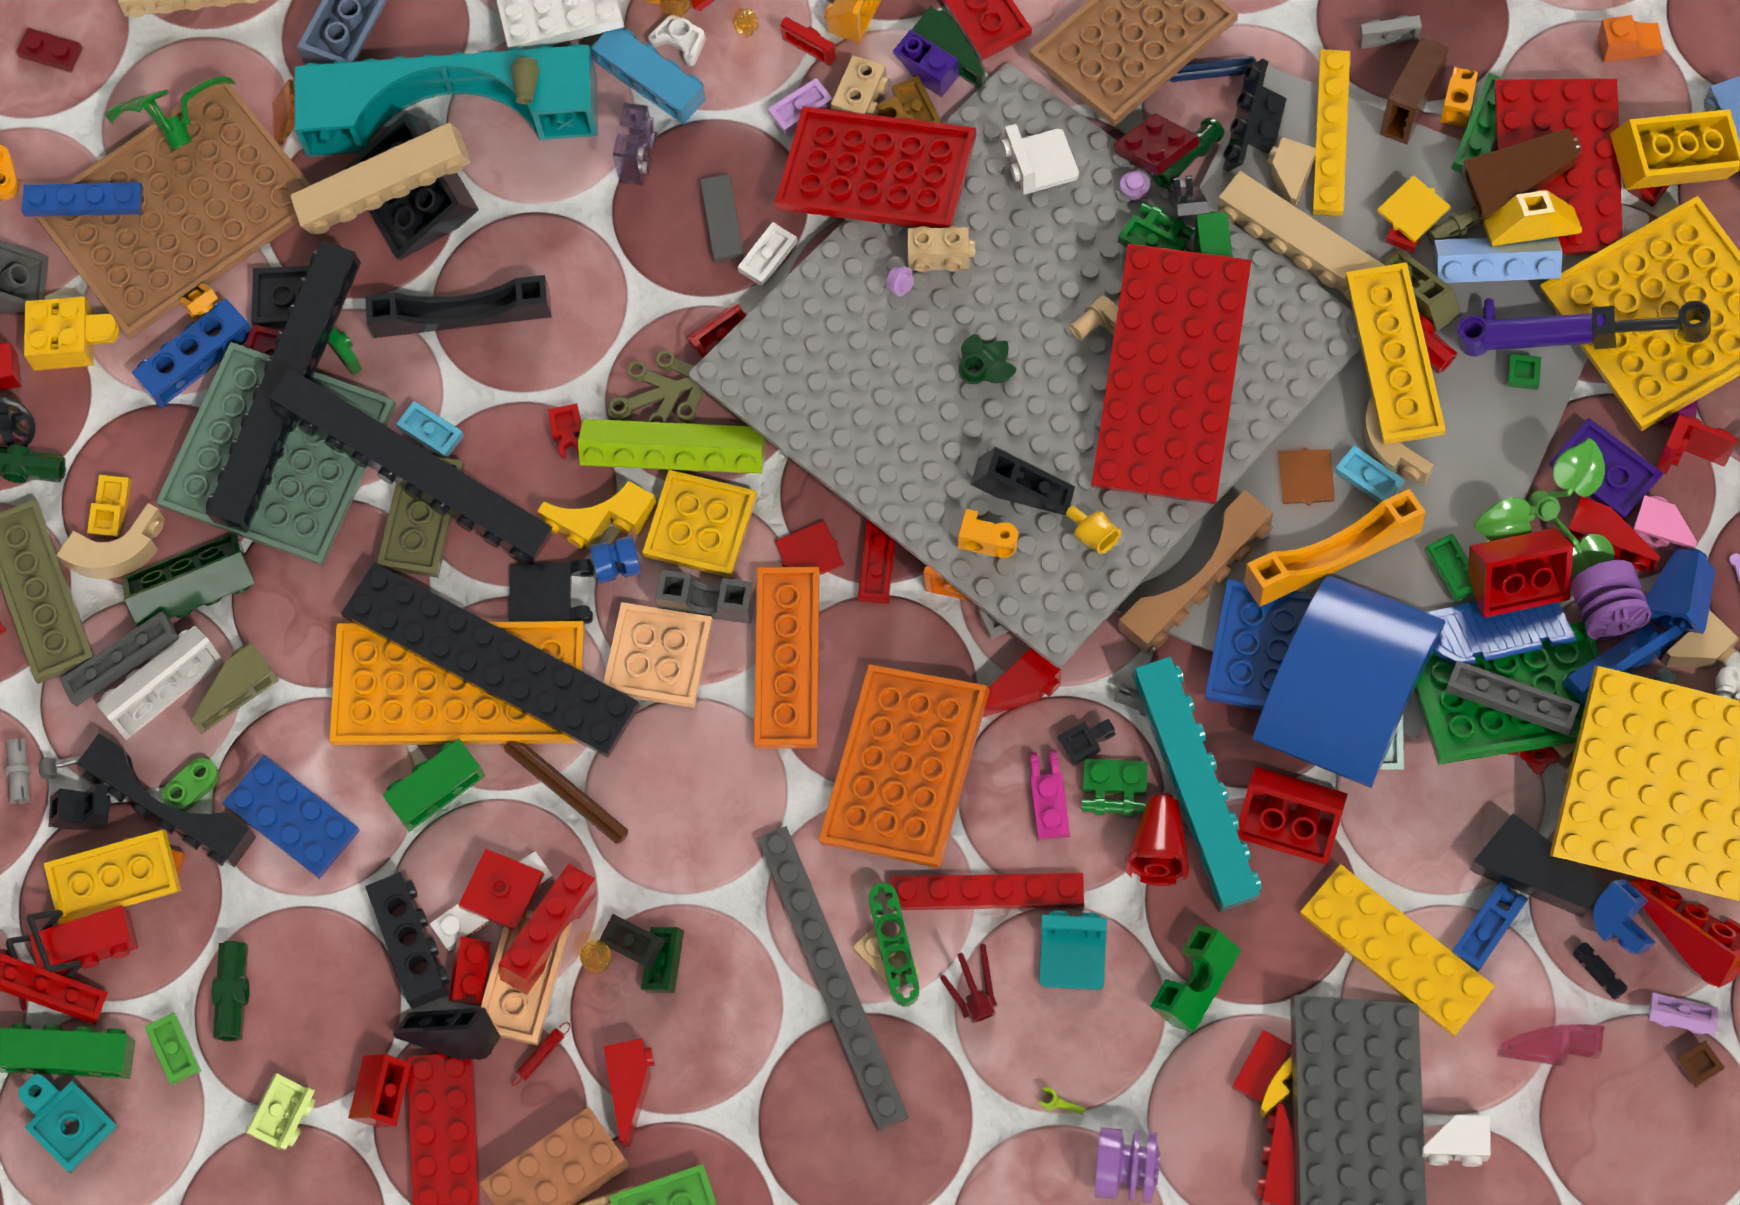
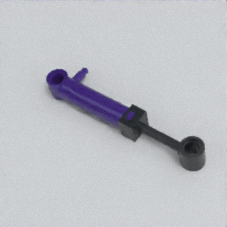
M1487 298L1484 301L1483 318L1477 315L1467 316L1460 321L1457 331L1461 350L1466 355L1473 357L1481 356L1488 350L1594 344V349L1616 348V333L1679 329L1680 335L1684 340L1697 343L1702 342L1710 335L1711 313L1705 303L1689 301L1682 305L1678 317L1615 321L1614 306L1592 307V313L1496 319L1494 300ZM1691 320H1700V321H1701V322L1696 323V324H1691V323H1689V321H1691ZM1472 334L1480 335L1476 338H1469V336Z

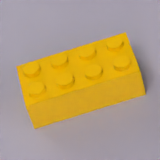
M1730 109L1629 119L1610 133L1626 190L1723 180L1740 170V141Z

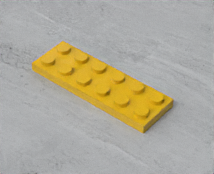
M1407 262L1346 272V283L1383 445L1445 435V424Z
M1341 864L1300 912L1301 917L1409 1003H1417L1420 1012L1453 1038L1495 988L1491 982Z

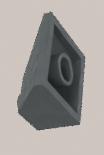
M0 241V313H25V301L44 300L49 257Z

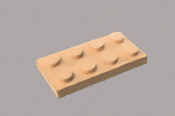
M527 911L518 932L503 927L481 1007H485L502 1038L539 1046L572 922L564 929L556 941L547 960L545 970L528 995L500 980L498 963L534 913L533 911Z

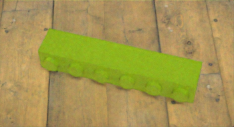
M583 419L578 439L579 461L582 466L762 474L766 456V439L750 426Z

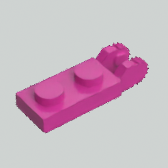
M1049 750L1050 754L1048 757L1052 774L1040 775L1039 756L1037 752L1030 753L1032 769L1030 780L1038 840L1070 837L1062 773L1059 772L1057 750Z

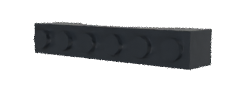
M545 275L515 278L489 290L460 296L422 297L400 293L365 296L367 325L373 338L552 317L550 289Z
M99 733L76 763L84 772L81 777L92 785L99 783L108 785L107 794L121 803L124 799L133 804L131 809L146 819L149 815L158 819L156 824L160 828L166 830L169 834H172L174 831L183 835L181 840L195 850H198L199 847L209 852L207 857L220 866L227 863L235 868L256 838L250 828L224 812L214 814L189 813L159 802L142 787L135 773L132 759L126 751Z

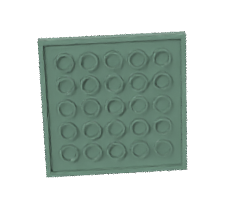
M230 342L156 504L163 509L226 532L237 534L240 537L324 567L368 466L366 468L360 467L351 460V455L343 450L340 452L332 450L324 443L325 440L316 434L313 437L307 435L299 429V424L295 421L248 532H240L213 523L206 514L207 499L210 494H214L217 488L219 471L223 466H226L229 460L231 443L240 434L242 417L246 411L250 410L253 403L254 389L258 384H261L265 375L264 367L269 357H272ZM317 372L314 373L312 378L313 383L387 426L396 406L395 400Z

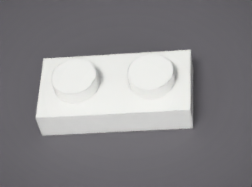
M772 222L739 264L738 272L763 287L797 244V237Z

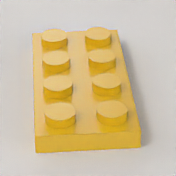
M166 830L156 831L43 863L54 909L62 910L63 915L58 920V925L120 905L127 907L181 892Z

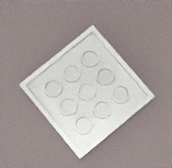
M496 0L508 50L513 48H522L524 50L539 49L542 46H551L624 27L617 0Z

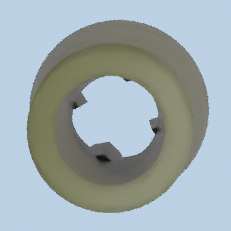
M533 58L514 59V65L510 67L516 102L519 104H531L534 102L540 67L537 66L538 61Z

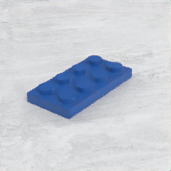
M264 755L223 802L225 807L318 879L323 876L360 832L356 825Z

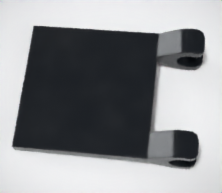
M579 559L563 563L510 565L509 622L584 621V624L591 623L593 621V612L590 611L589 606L580 605L571 608L572 576L592 577L594 575V566L591 564V561L589 559Z

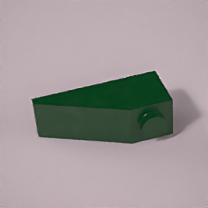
M930 6L912 28V31L957 58L959 76L980 88L986 83L985 71L956 22L947 12L943 10L938 11Z

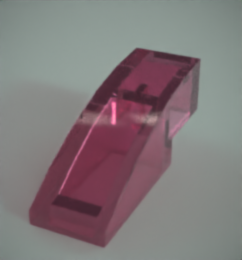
M1571 1024L1539 1028L1502 1042L1498 1048L1497 1056L1563 1066L1567 1061L1568 1054L1597 1059L1602 1052L1605 1026Z

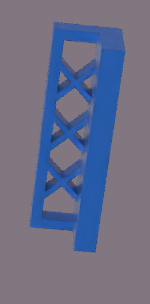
M1649 623L1569 675L1563 684L1585 707L1595 666L1634 674L1665 654L1682 631L1675 625L1668 631L1660 634Z

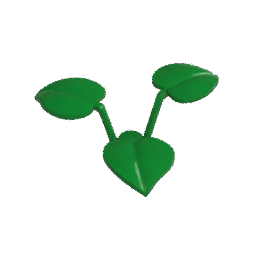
M222 76L203 81L186 91L181 97L182 120L179 119L178 115L166 119L155 101L160 97L168 95V90L153 92L119 103L104 114L109 122L113 124L114 120L124 111L140 113L144 107L161 129L170 149L174 150L192 142L186 127L191 124L188 118L187 102L197 93L207 88L223 83L236 84L232 78Z

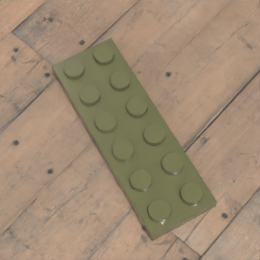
M34 499L0 513V584L33 678L37 684H40L76 669L94 657L61 562L56 556L57 551L40 504Z

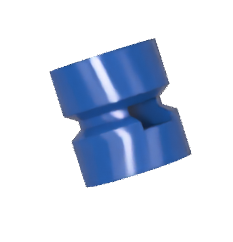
M632 535L615 539L613 545H610L607 541L590 545L599 584L616 580L618 574H622L624 577L642 574Z

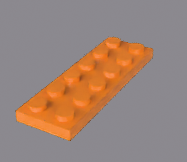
M757 567L755 749L818 748L819 567Z

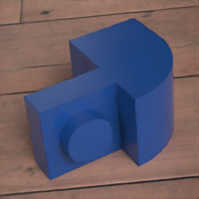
M1625 878L1613 881L1601 894L1595 904L1593 919L1595 928L1603 941L1618 937L1619 944L1626 951L1637 955L1647 952L1655 944V941L1632 920L1648 900Z

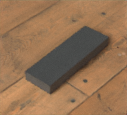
M730 174L700 179L714 262L718 263L744 258Z

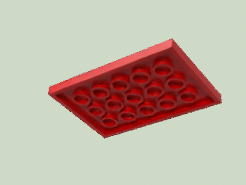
M1617 78L1496 79L1494 83L1496 150L1570 128L1573 137L1577 136L1579 139L1581 154H1579L1576 165L1536 191L1547 190L1575 209L1582 227V233L1558 237L1562 248V255H1594L1622 239L1621 170L1610 135L1619 127Z
M803 106L775 199L776 210L915 228L920 226L949 228L953 226L977 136L976 127Z

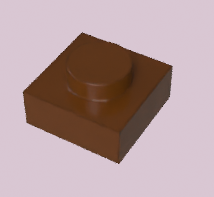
M1706 1040L1676 1060L1695 1088L1725 1069Z

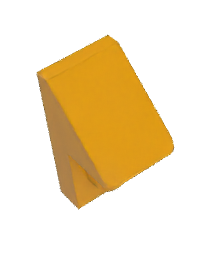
M204 283L198 286L200 291L195 290L188 295V300L184 297L178 300L193 321H198L213 308L214 304L218 303V297L214 291Z

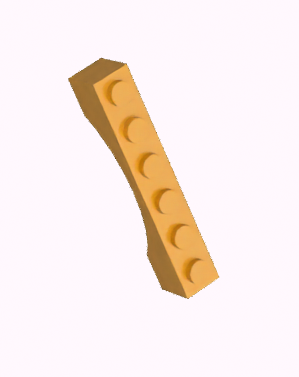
M1407 489L1383 500L1357 522L1325 540L1295 550L1273 551L1247 563L1244 584L1259 607L1313 583L1327 576V574L1330 575L1420 533L1426 511L1412 491Z

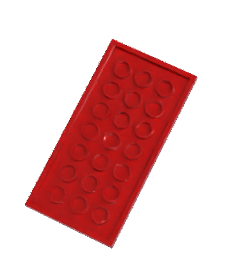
M1128 244L1092 487L1216 505L1252 260Z

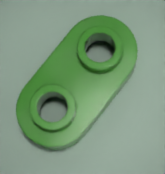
M206 758L193 760L164 787L162 792L164 804L185 812L190 810L218 783L219 771L211 760ZM206 769L202 777H196L198 770ZM181 790L182 795L179 798L174 799L173 794L176 791Z

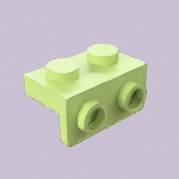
M275 1073L245 1133L279 1150H286L288 1145L292 1147L300 1134L301 1129L297 1126L302 1116L307 1117L314 1106L315 1099L312 1096L315 1090L305 1088Z

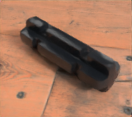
M1587 942L1580 944L1574 950L1573 956L1580 963L1584 962V968L1602 987L1605 985L1607 988L1606 992L1613 999L1616 1000L1627 991V985L1620 978H1615L1616 973L1599 955L1595 956L1593 954L1595 950Z

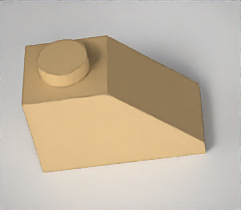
M1282 137L1279 147L1273 146L1268 158V164L1272 165L1270 176L1281 197L1297 207L1314 165L1317 148Z
M1711 612L1708 614L1704 633L1688 632L1666 652L1662 663L1666 667L1711 669L1718 662L1724 665L1737 652L1734 647L1739 638Z

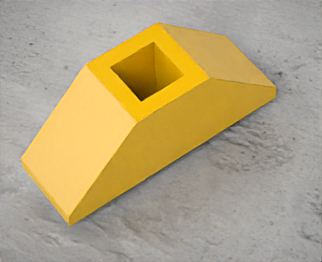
M1547 190L1518 194L1484 221V227L1491 246L1582 233V227L1574 207Z

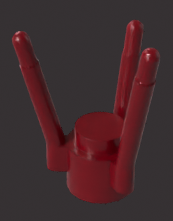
M980 944L986 995L983 990H977L963 953H958L957 957L971 994L965 997L967 1003L964 1002L945 975L940 977L946 989L960 1007L963 1017H970L972 1023H977L996 1014L994 1007L998 1006L993 994L985 944Z

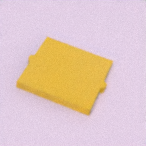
M1413 175L1377 209V212L1393 225V230H1399L1415 243L1451 206L1435 193L1434 188L1427 187Z

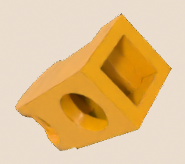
M1454 67L1445 98L1441 123L1467 128L1478 75L1477 71Z
M965 510L958 536V549L999 558H1007L1015 554L1018 547V530L1013 524L1008 522L995 524L979 520L978 511Z

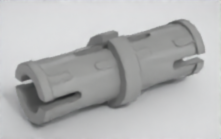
M18 738L6 741L8 767L7 769L5 768V775L9 777V802L11 804H16V800H18V804L30 802L28 775L31 774V767L27 766L26 739H20L19 743Z

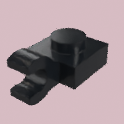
M1106 719L1089 729L1086 722H1083L1057 736L1071 764L1075 766L1084 761V759H1088L1101 752L1098 742L1106 741L1115 736L1116 733L1110 719Z

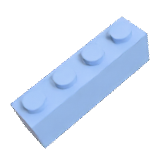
M1558 237L1499 246H1491L1489 238L1434 240L1435 275L1446 283L1561 278L1562 248Z

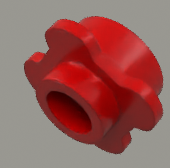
M1546 747L1521 751L1520 758L1526 762L1527 766L1535 774H1542L1551 763L1555 764L1558 761L1559 754ZM1541 753L1542 758H1538L1536 754Z

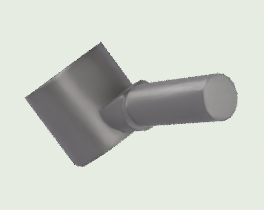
M82 755L63 760L43 758L39 763L40 777L42 779H55L57 768L75 765Z

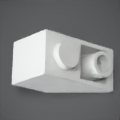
M1455 1115L1422 1148L1421 1157L1428 1160L1429 1165L1434 1166L1448 1165L1449 1161H1462L1463 1166H1481L1482 1162H1487L1491 1156L1490 1116Z

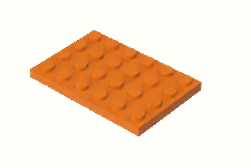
M869 664L818 841L821 845L941 868L990 689L988 686Z

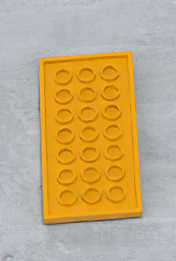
M584 621L489 622L583 672ZM355 623L337 624L329 738L332 746L445 745L448 742L454 743L458 739L464 745L507 744L508 741L524 744H581Z

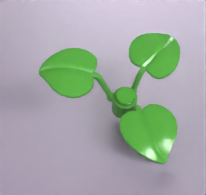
M1587 438L1582 443L1563 452L1554 463L1553 479L1560 488L1567 490L1558 492L1551 490L1550 493L1545 490H1539L1530 496L1529 502L1519 497L1505 498L1488 508L1477 519L1474 528L1488 540L1494 541L1531 533L1529 521L1535 519V514L1544 521L1552 520L1574 545L1572 579H1575L1578 574L1589 567L1614 560V550L1607 538L1593 533L1585 535L1579 542L1557 517L1560 512V504L1556 499L1557 497L1570 496L1573 491L1580 496L1587 497L1596 492L1603 482L1605 475L1603 455L1591 438Z

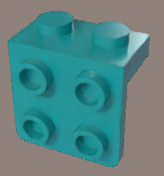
M1051 911L1049 915H1042L1040 985L1044 988L1101 990L1104 987L1107 918H1101L1100 914L1092 912L1082 913L1081 917L1068 916V913L1064 911Z

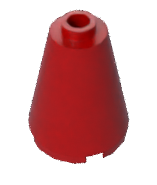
M1158 793L1149 798L1125 859L1124 869L1130 877H1132V873L1140 876V882L1145 884L1170 886L1176 884L1177 878L1182 876L1184 881L1189 874V861L1180 803L1168 793Z

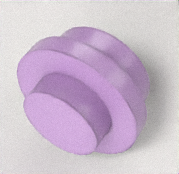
M1127 172L1120 180L1121 192L1130 200L1142 199L1150 190V180L1143 172Z
M906 266L894 267L887 278V288L899 297L909 292L914 283L912 270Z

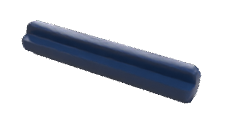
M1255 56L1191 62L1185 65L1170 80L1171 82L1243 75L1246 68L1256 62Z

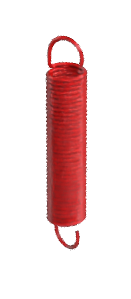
M557 1028L553 1029L542 1044L516 1070L522 1078L513 1085L517 1079L516 1077L512 1081V1086L517 1085L522 1079L527 1081L537 1067L563 1041L562 1039L565 1038L563 1035L569 1029L565 1033H562Z

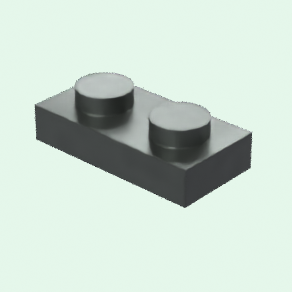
M612 914L598 943L651 969L666 940Z

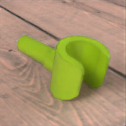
M1051 1088L1042 1089L1044 1094L1053 1096V1100L1050 1103L1038 1101L1044 1110L1053 1111L1056 1108L1083 1115L1085 1107L1058 1098L1056 1092Z

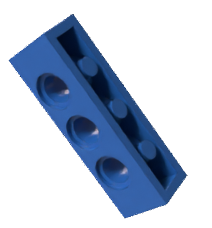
M226 298L221 303L214 304L213 308L198 321L188 324L184 332L175 339L165 342L152 357L142 360L136 369L132 371V374L138 384L161 409L221 362L230 342L238 345L244 344L251 327L248 321ZM221 330L217 335L210 336L213 331ZM197 348L193 354L186 355L190 349ZM167 367H173L170 372L162 373Z

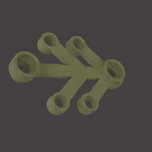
M664 350L658 353L656 361L660 370H672L686 376V378L675 381L647 370L644 363L640 361L632 362L628 367L631 380L635 382L643 381L658 388L629 399L624 397L612 399L607 406L610 419L629 421L634 410L663 400L657 413L652 414L648 422L662 420L663 423H667L680 394L692 389L687 402L681 403L677 408L680 421L684 423L692 422L696 417L695 410L704 392H706L690 379L689 373L695 366L675 359L670 351ZM663 358L671 359L668 364L661 363ZM636 368L643 370L639 375H635L632 372ZM622 404L625 406L621 411L614 410L617 405ZM685 409L692 411L688 416H683L681 412Z

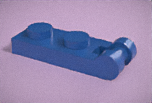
M1502 881L1496 886L1452 950L1453 954L1477 972L1480 971L1528 900L1522 894L1517 896L1508 890L1509 886ZM1501 900L1511 907L1508 911H1505L1497 903Z

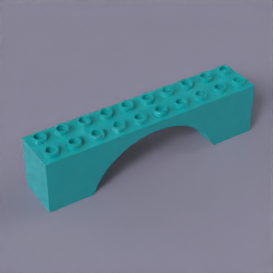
M571 44L568 47L542 46L539 49L527 50L513 48L509 51L499 52L484 50L480 53L472 54L456 52L444 56L427 54L417 58L399 56L389 60L365 59L362 62L336 61L333 64L320 65L308 63L304 66H295V131L307 157L361 153L369 146L371 140L382 126L405 108L437 96L466 94L489 98L511 108L530 124L539 140L598 136L596 70L589 45ZM533 58L538 61L537 66L540 67L534 102L531 104H519L516 102L510 68L514 65V59Z

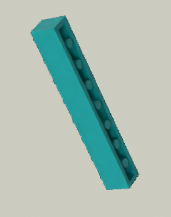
M1170 656L1135 668L1132 678L1219 911L1223 912L1256 901L1260 895L1259 890L1262 889V884L1256 871L1252 872L1247 860H1250L1251 856L1246 842H1240L1236 831L1239 830L1238 819L1234 811L1229 812L1225 801L1228 800V794L1223 782L1218 783L1214 771L1217 770L1216 761L1211 752H1206L1203 741H1206L1205 732L1201 723H1196L1192 714L1195 711L1191 695L1189 693L1185 694L1181 683L1184 682V677L1178 664L1174 665Z

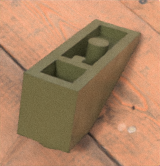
M1399 248L1380 261L1385 266L1407 262L1418 312L1431 322L1436 331L1461 315L1454 289Z
M253 643L236 649L232 653L231 658L226 660L193 715L191 721L201 734L279 681Z

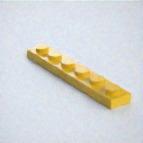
M1320 49L1315 145L1317 149L1314 167L1312 215L1343 217L1350 51Z

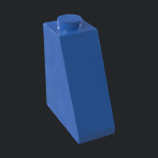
M1676 548L1646 596V602L1652 612L1650 621L1656 627L1671 629L1677 625L1681 631L1701 634L1706 630L1716 570L1707 560L1705 553L1696 548H1691L1690 550Z

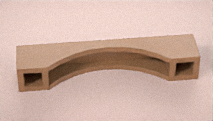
M1244 490L1225 509L1220 541L1212 557L1202 570L1188 582L1171 591L1156 596L1140 598L1119 619V631L1146 654L1153 647L1155 649L1160 648L1169 636L1167 634L1174 625L1180 627L1190 614L1188 611L1195 603L1198 606L1201 605L1211 592L1209 589L1215 582L1222 583L1230 574V567L1237 560L1242 562L1252 550L1251 545L1257 539L1263 540L1273 528L1271 525L1273 512Z

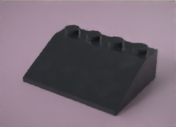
M405 112L344 169L355 166L423 135L432 129L426 119ZM458 173L437 178L431 185L412 189L404 197L390 199L384 202L380 208L369 210L395 257L398 260H402L460 228L479 211V208Z

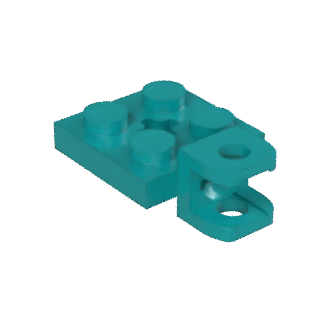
M34 1074L18 1090L20 1100L36 1115L24 1128L70 1174L118 1128L74 1081H71L60 1091L45 1077ZM41 1091V1094L36 1097L37 1093ZM78 1119L80 1123L77 1126L78 1132L65 1135L64 1132L67 1130L66 1121L75 1122Z

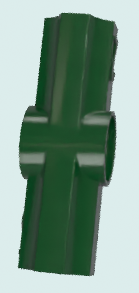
M9 445L7 449L0 448V476L8 481L27 483L31 479L60 483L65 477L66 459L63 455L34 452L32 449L20 445Z
M225 941L219 943L217 977L213 978L211 988L212 1002L215 1006L213 1038L215 1040L235 1042L243 1039L244 1007L248 1004L250 996L249 979L246 977L248 945L243 942Z

